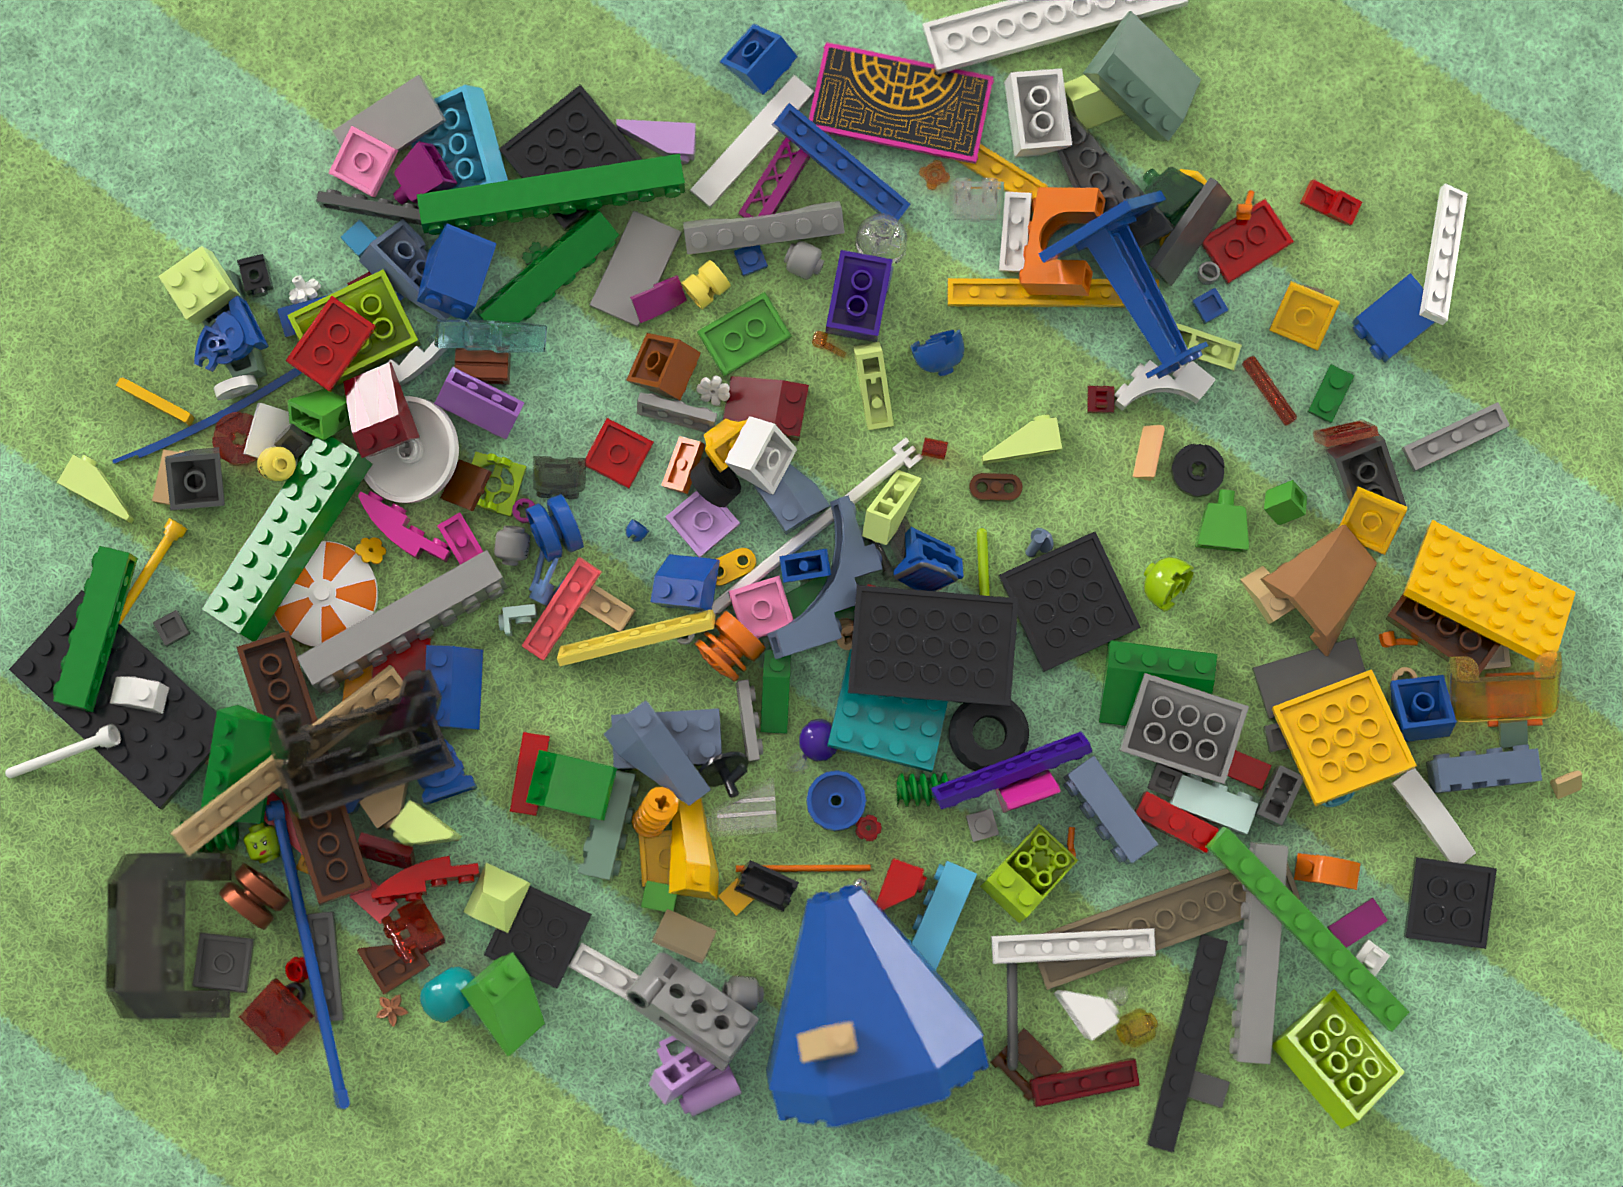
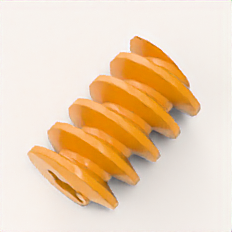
M655 787L649 791L632 816V825L638 834L643 837L652 838L657 837L663 832L678 810V799L674 792L665 787Z

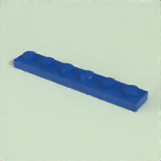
M790 103L785 106L771 124L891 225H895L911 205Z

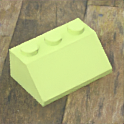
M411 800L390 825L395 830L393 836L408 846L459 841L462 837L421 804Z

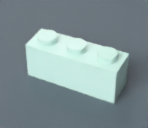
M1187 773V776L1181 775L1170 804L1203 820L1222 827H1228L1230 830L1243 835L1248 834L1258 807V803L1252 801V796L1242 792H1238L1237 795L1227 792V786L1213 782L1212 786L1202 782L1203 777Z

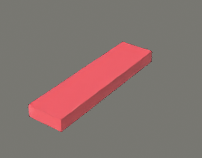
M579 557L523 642L522 647L544 661L602 571Z

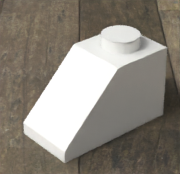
M116 677L110 703L163 714L169 687L160 682L146 679Z

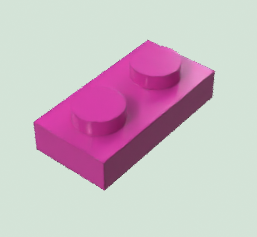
M460 512L437 525L460 565L484 552Z

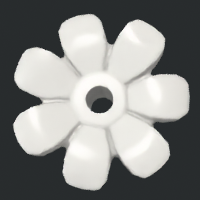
M298 275L292 280L296 288L290 291L289 299L293 304L307 301L308 297L314 299L318 295L316 291L320 289L321 285L315 279L305 282L302 276Z
M713 376L711 380L707 377L703 378L700 384L697 385L696 390L699 394H702V401L708 402L711 399L712 405L718 406L721 400L727 401L729 399L730 387L726 383L721 384L722 379L719 376Z

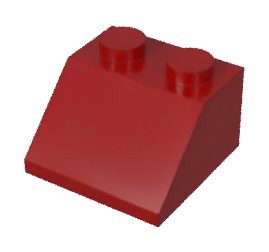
M893 858L876 904L884 910L914 896L916 891L922 892L927 879L926 876L922 875L924 869Z

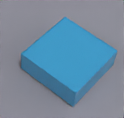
M358 220L340 237L359 258L363 255L369 244L377 239L361 220Z

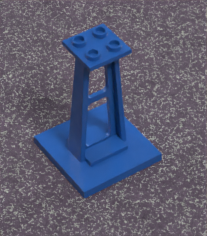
M1162 191L1127 199L1038 253L1042 262L1045 263L1081 252L1087 248L1090 250L1162 363V365L1145 374L1147 378L1156 375L1158 379L1181 368L1180 366L1203 355L1201 350L1208 347L1207 342H1203L1192 348H1187L1129 225L1137 221V217L1166 200Z

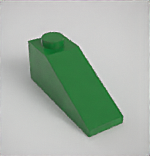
M772 650L764 651L761 732L787 734L791 655L775 659Z

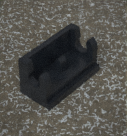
M750 860L744 865L734 891L784 912L785 908L789 906L790 898L797 889L799 882Z

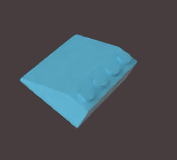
M463 85L435 98L446 122L411 144L412 148L419 141L434 144L458 183L452 189L507 181L483 88Z

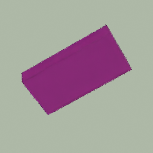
M1371 898L1327 928L1347 948L1387 922L1388 919L1374 898Z

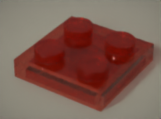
M277 978L273 979L239 1016L276 1055L281 1053L314 1017Z

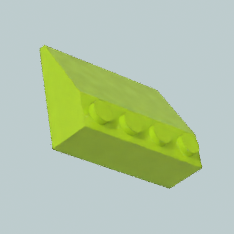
M384 269L287 315L300 341L327 301L333 296L376 326L374 332L334 387L342 384L343 381L363 374L388 362L390 359L413 350L415 346H421Z
M1332 989L1298 1018L1272 1043V1048L1340 1129L1358 1122L1405 1073L1335 989Z

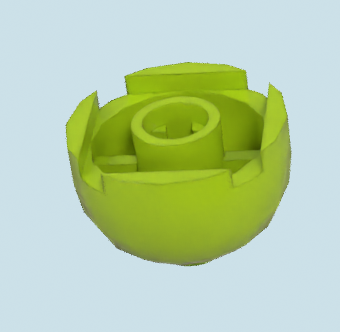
M1173 557L1163 558L1156 564H1149L1144 572L1146 577L1144 592L1149 601L1163 612L1170 610L1175 605L1171 600L1181 591L1184 594L1194 576V572L1191 571L1194 567L1179 558Z

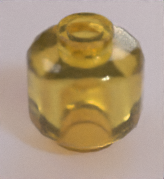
M1136 1008L1118 1019L1116 1033L1123 1045L1138 1048L1156 1037L1158 1022L1152 1013H1148L1142 1008Z

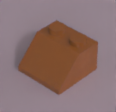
M646 333L626 381L666 398L680 401L686 391L687 384L697 365L701 352L680 339Z

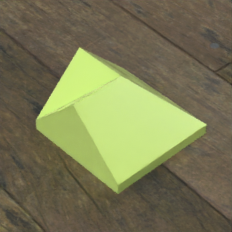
M486 863L464 909V913L508 933L531 883Z

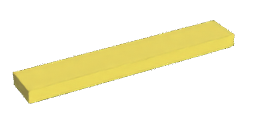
M710 609L563 645L559 648L557 660L559 666H564L714 629L716 617L714 611Z

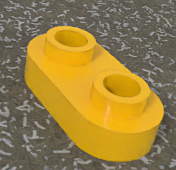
M738 548L717 558L720 560L719 568H722L724 573L722 576L717 577L716 586H724L751 572L756 566L754 553L747 548ZM739 557H746L748 559L747 564H738Z

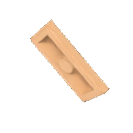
M1163 425L1143 427L1133 477L1149 481L1155 477L1165 431Z

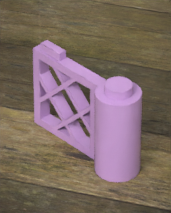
M673 1036L660 1041L661 1047L656 1049L662 1064L674 1058L667 1048L668 1044L678 1040ZM728 1065L724 1071L717 1068L707 1073L682 1094L683 1097L679 1099L684 1113L690 1112L693 1117L742 1094Z

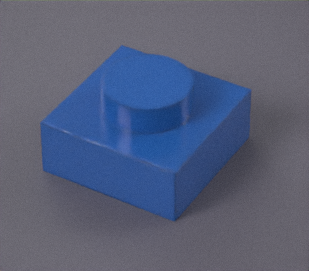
M760 245L742 247L734 251L743 277L768 268Z
M1216 287L1192 300V304L1204 325L1229 310Z

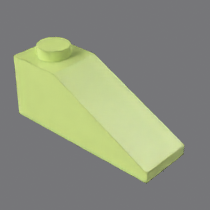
M1176 323L1188 349L1207 342L1208 347L1201 350L1203 355L1197 358L1198 360L1234 370L1242 345Z
M874 342L853 346L867 429L873 430L894 426L883 351L880 343Z
M1050 415L1034 417V421L1029 422L984 454L981 459L982 465L1060 453L1062 444L1057 417L1050 418Z
M73 455L57 483L132 524L134 521L133 516L103 472L95 467L98 462L85 455L81 459Z
M897 470L866 510L862 536L877 543L887 545L897 532L920 486L922 478Z

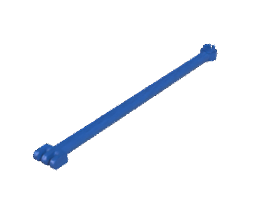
M281 799L271 801L270 805H266V817L268 821L273 820L334 1090L335 1105L338 1109H346L350 1105L347 1088L345 1089L287 829L285 811Z

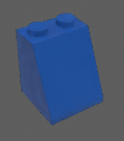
M446 224L428 252L417 302L466 321L476 307L496 243Z
M1411 273L1352 321L1355 334L1362 340L1365 338L1371 345L1369 349L1372 355L1377 360L1382 359L1384 363L1436 323L1419 315L1424 289Z

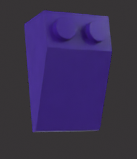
M840 250L825 333L870 342L878 341L893 259Z

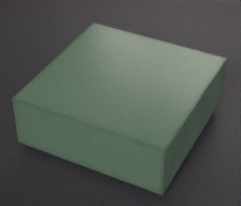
M1525 717L1498 720L1500 747L1507 748L1528 744L1527 719Z

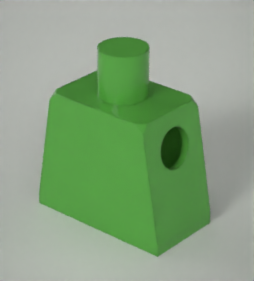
M321 389L288 400L289 424L292 423L299 429L322 440L329 438L350 425L346 395L340 396L326 389Z
M1219 490L1218 504L1208 503L1205 506L1195 547L1243 553L1249 550L1246 507L1234 505L1235 491Z

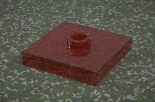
M1365 420L1318 429L1313 432L1315 442L1325 447L1355 443L1357 440L1379 436L1377 426Z

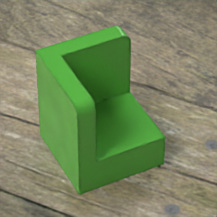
M1294 480L1266 491L1264 510L1277 525H1282L1306 515L1307 495Z
M647 881L641 907L664 912L669 909L674 912L678 895L669 893L668 884Z

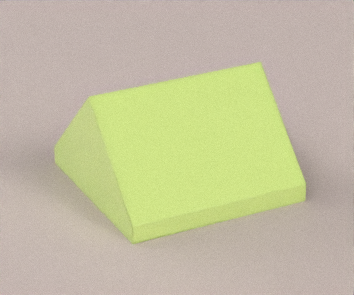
M1085 75L1064 83L1067 104L1071 112L1087 130L1125 115Z

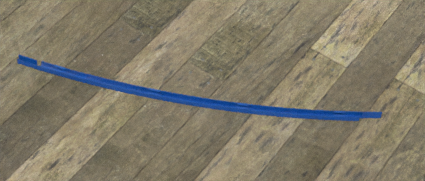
M398 292L396 293L399 300L401 301L404 298V296H402ZM294 368L218 413L112 461L116 464L135 455L142 458L185 439L249 406L302 373Z

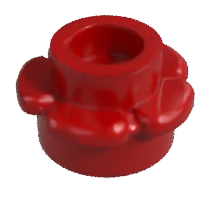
M873 815L860 817L856 823V834L860 839L873 841L881 833V823ZM869 825L871 830L867 831L866 826Z
M295 956L286 964L285 973L289 980L302 983L305 979H308L304 957L299 958Z

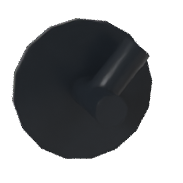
M727 752L711 758L703 764L698 772L709 787L724 784L729 797L734 798L739 795L735 783L748 772L747 766L749 762L746 755L741 752Z

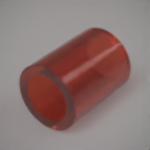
M925 437L921 455L945 460L948 442Z

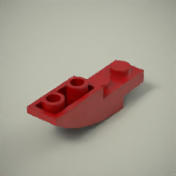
M450 856L423 861L396 873L381 883L371 892V898L373 902L378 901V905L395 903L394 899L405 898L406 902L422 900L423 895H427L426 884H431V887L435 888L447 886L448 881L458 880L459 884L475 882L474 878L480 877L478 863L451 866Z

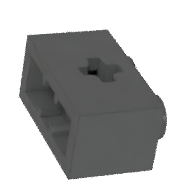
M1281 765L1276 766L1260 798L1254 816L1276 827L1282 826L1304 780L1302 775Z

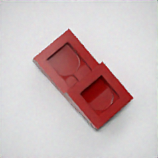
M1313 179L1310 180L1300 204L1340 223L1351 226L1361 207L1362 201L1342 190L1335 191Z

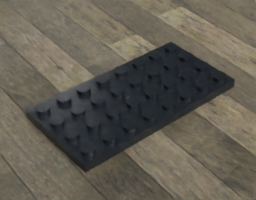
M81 590L9 670L84 740L96 736L99 729L104 726L115 725L120 733V743L110 748L97 746L94 749L153 804L163 810L209 759L217 711L120 623L116 631L93 713L63 706L53 701V689L56 682L60 680L62 673L61 662L63 657L67 655L70 646L69 635L75 629L77 623V608L82 604L85 596L84 591ZM116 677L146 679L160 682L169 687L163 714L111 704L110 700Z

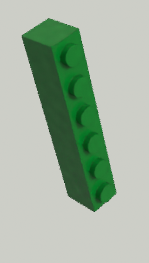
M591 210L477 308L475 313L499 339L503 336L508 337L516 330V325L521 320H527L536 313V307L542 302L547 303L553 299L558 288L562 285L570 284L576 278L575 274L580 269H586L596 261L595 256L602 250L605 252L612 248L616 243L615 239L620 235L600 211Z
M99 546L98 552L93 555L91 562L93 569L90 578L86 580L84 585L85 596L76 612L77 623L75 629L69 635V650L61 662V677L53 689V701L63 706L93 713L138 560L131 553Z

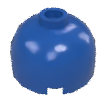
M954 330L943 331L929 336L931 338L926 340L925 344L920 345L918 340L910 346L917 365L929 373L938 372L939 376L954 372L953 367L961 362L965 350L960 330H957L956 333Z

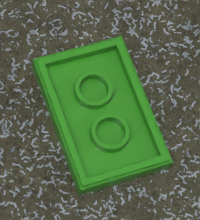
M765 292L697 331L723 377L792 338V335Z

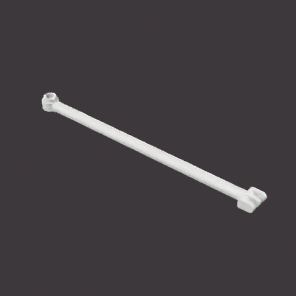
M904 438L892 448L896 454L845 496L849 495L850 501L855 505L903 465L909 470L923 457L918 454L911 460L909 456L916 449L914 446H911L904 452L902 448L910 442L907 438ZM831 507L714 600L712 610L715 617L732 604L728 591L759 582L780 565L779 556L794 554L834 522ZM695 634L689 635L686 639L680 638L677 642L689 644L693 641Z

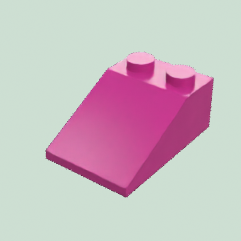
M1048 769L1034 774L1031 778L1021 779L1010 783L1004 788L995 789L1003 813L1061 792Z

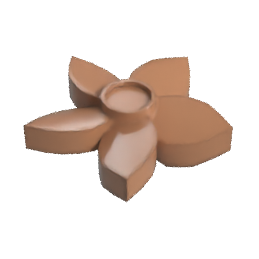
M401 994L394 996L391 1001L388 998L380 997V1004L383 1009L378 1012L376 1017H388L389 1023L394 1027L397 1023V1015L403 1016L409 1013L404 1007L400 1006L402 1001Z

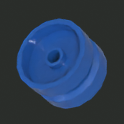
M561 494L547 500L549 515L541 504L525 509L534 539L548 562L562 557L561 543L570 553L584 547L575 518Z
M836 770L825 772L814 780L809 787L806 802L808 813L817 825L826 830L841 831L847 830L860 819L864 813L866 797L864 788L858 779L847 772ZM836 795L841 798V804L838 806H834L831 802V798H834Z

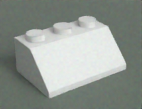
M1062 68L1011 72L1005 80V90L1014 157L1041 156L1071 147L1072 139Z
M1061 990L1054 992L1058 1001L1086 1039H1095L1119 1022L1116 1017L1119 1011L1110 999L1105 1000L1100 997Z

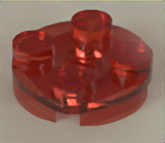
M233 412L225 415L217 422L212 443L214 448L219 447L220 457L224 461L234 466L251 464L258 459L243 454L254 416L247 413ZM238 432L241 435L246 434L247 436L244 439L245 443L243 445L239 443L234 445L233 443L236 439L235 434Z

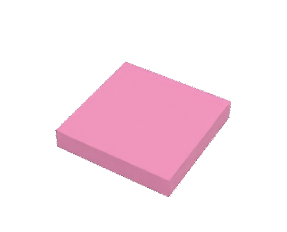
M351 126L329 170V174L372 197H376L399 150Z
M780 576L728 591L736 619L757 639L768 636V633L784 627L793 621Z

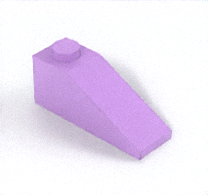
M616 120L617 129L622 134L662 156L680 154L681 164H687L689 160L695 159V123Z
M688 1048L654 1070L649 1085L666 1105L690 1089L716 1066Z

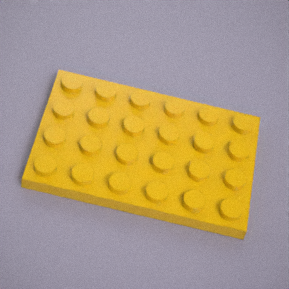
M1434 520L1430 522L1403 593L1408 598L1549 669L1555 662L1576 594L1575 591Z

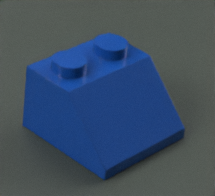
M753 23L719 62L749 88L764 95L774 86L778 78L791 67L798 56L781 35Z
M669 554L655 574L650 602L667 608L701 612L712 610L720 560Z
M1444 675L1391 681V712L1405 742L1450 737L1457 722Z

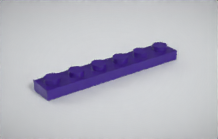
M1082 731L932 787L931 791L941 810L951 808L968 799L978 798L989 791L1004 788L1010 783L1031 778L1039 772L1055 769L1068 761L1081 759L1084 755L1092 753L1091 744Z

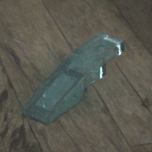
M436 319L434 346L437 348H464L467 351L492 350L495 353L545 352L547 326L491 320Z

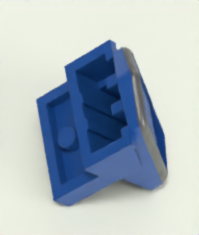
M913 527L907 530L905 533L906 557L894 569V578L914 590L938 591L964 577L962 558L956 556L955 547Z

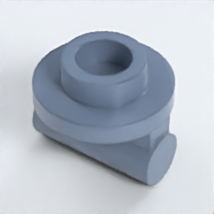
M1042 528L1034 529L1031 532L1032 541L1025 553L1028 557H1034L1039 550L1043 553H1048L1054 546L1052 535Z

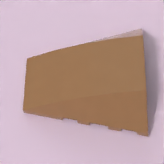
M1341 525L1317 541L1315 545L1303 550L1297 557L1289 562H1285L1276 571L1265 575L1260 580L1276 599L1288 598L1315 630L1309 638L1325 656H1329L1377 562L1346 525Z

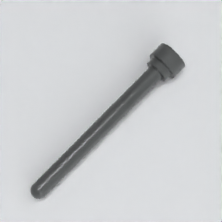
M1007 963V1067L1012 1071L1018 1068L1017 963Z

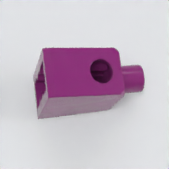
M419 141L395 170L394 175L401 186L393 193V196L402 205L409 200L418 203L417 194L449 190L458 183L434 144Z

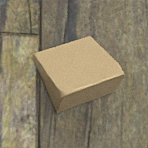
M1572 771L1550 780L1556 798L1560 799L1581 790V771Z

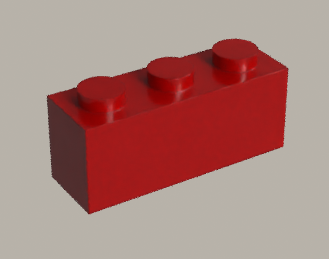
M1147 791L1143 792L1134 810L1143 823L1202 854L1208 852L1206 845L1219 830Z

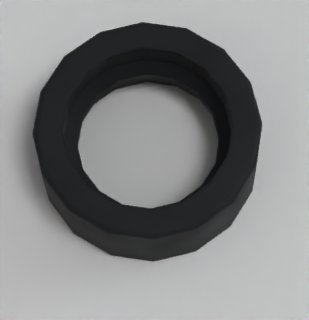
M706 456L691 470L690 478L697 492L705 500L717 507H726L741 493V484L734 471L728 466L722 472H719L709 456Z

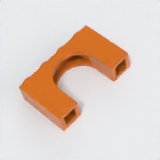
M1038 187L1037 196L1033 198L1032 202L1033 218L1028 224V245H1025L1023 252L1025 259L1024 268L1019 273V282L1028 295L1089 296L1093 271L1086 260L1055 259L1043 263L1038 253L1047 248L1051 236L1061 227L1074 223L1087 224L1103 214L1106 200L1099 188Z

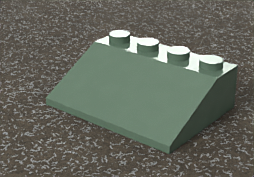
M1132 11L1126 14L1083 72L1090 81L1154 141L1170 140L1184 121L1201 80Z

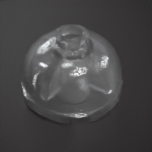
M884 213L874 214L865 219L859 226L855 239V249L857 248V251L861 254L893 259L892 263L895 262L897 264L906 253L908 243L906 228L892 215Z

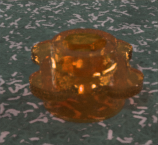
M937 159L926 167H921L919 170V175L925 179L926 187L929 190H935L939 184L947 183L950 179L949 173L945 172V168L942 166V161ZM932 173H936L937 176L933 177Z

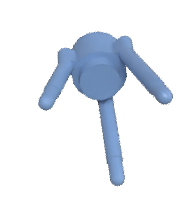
M540 549L533 582L529 588L532 591L529 598L547 606L560 587L559 585L553 591L555 586L549 583L558 559H553L544 580H541L540 574L545 557Z

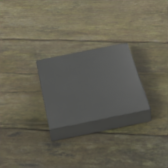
M199 933L192 987L247 993L254 939Z

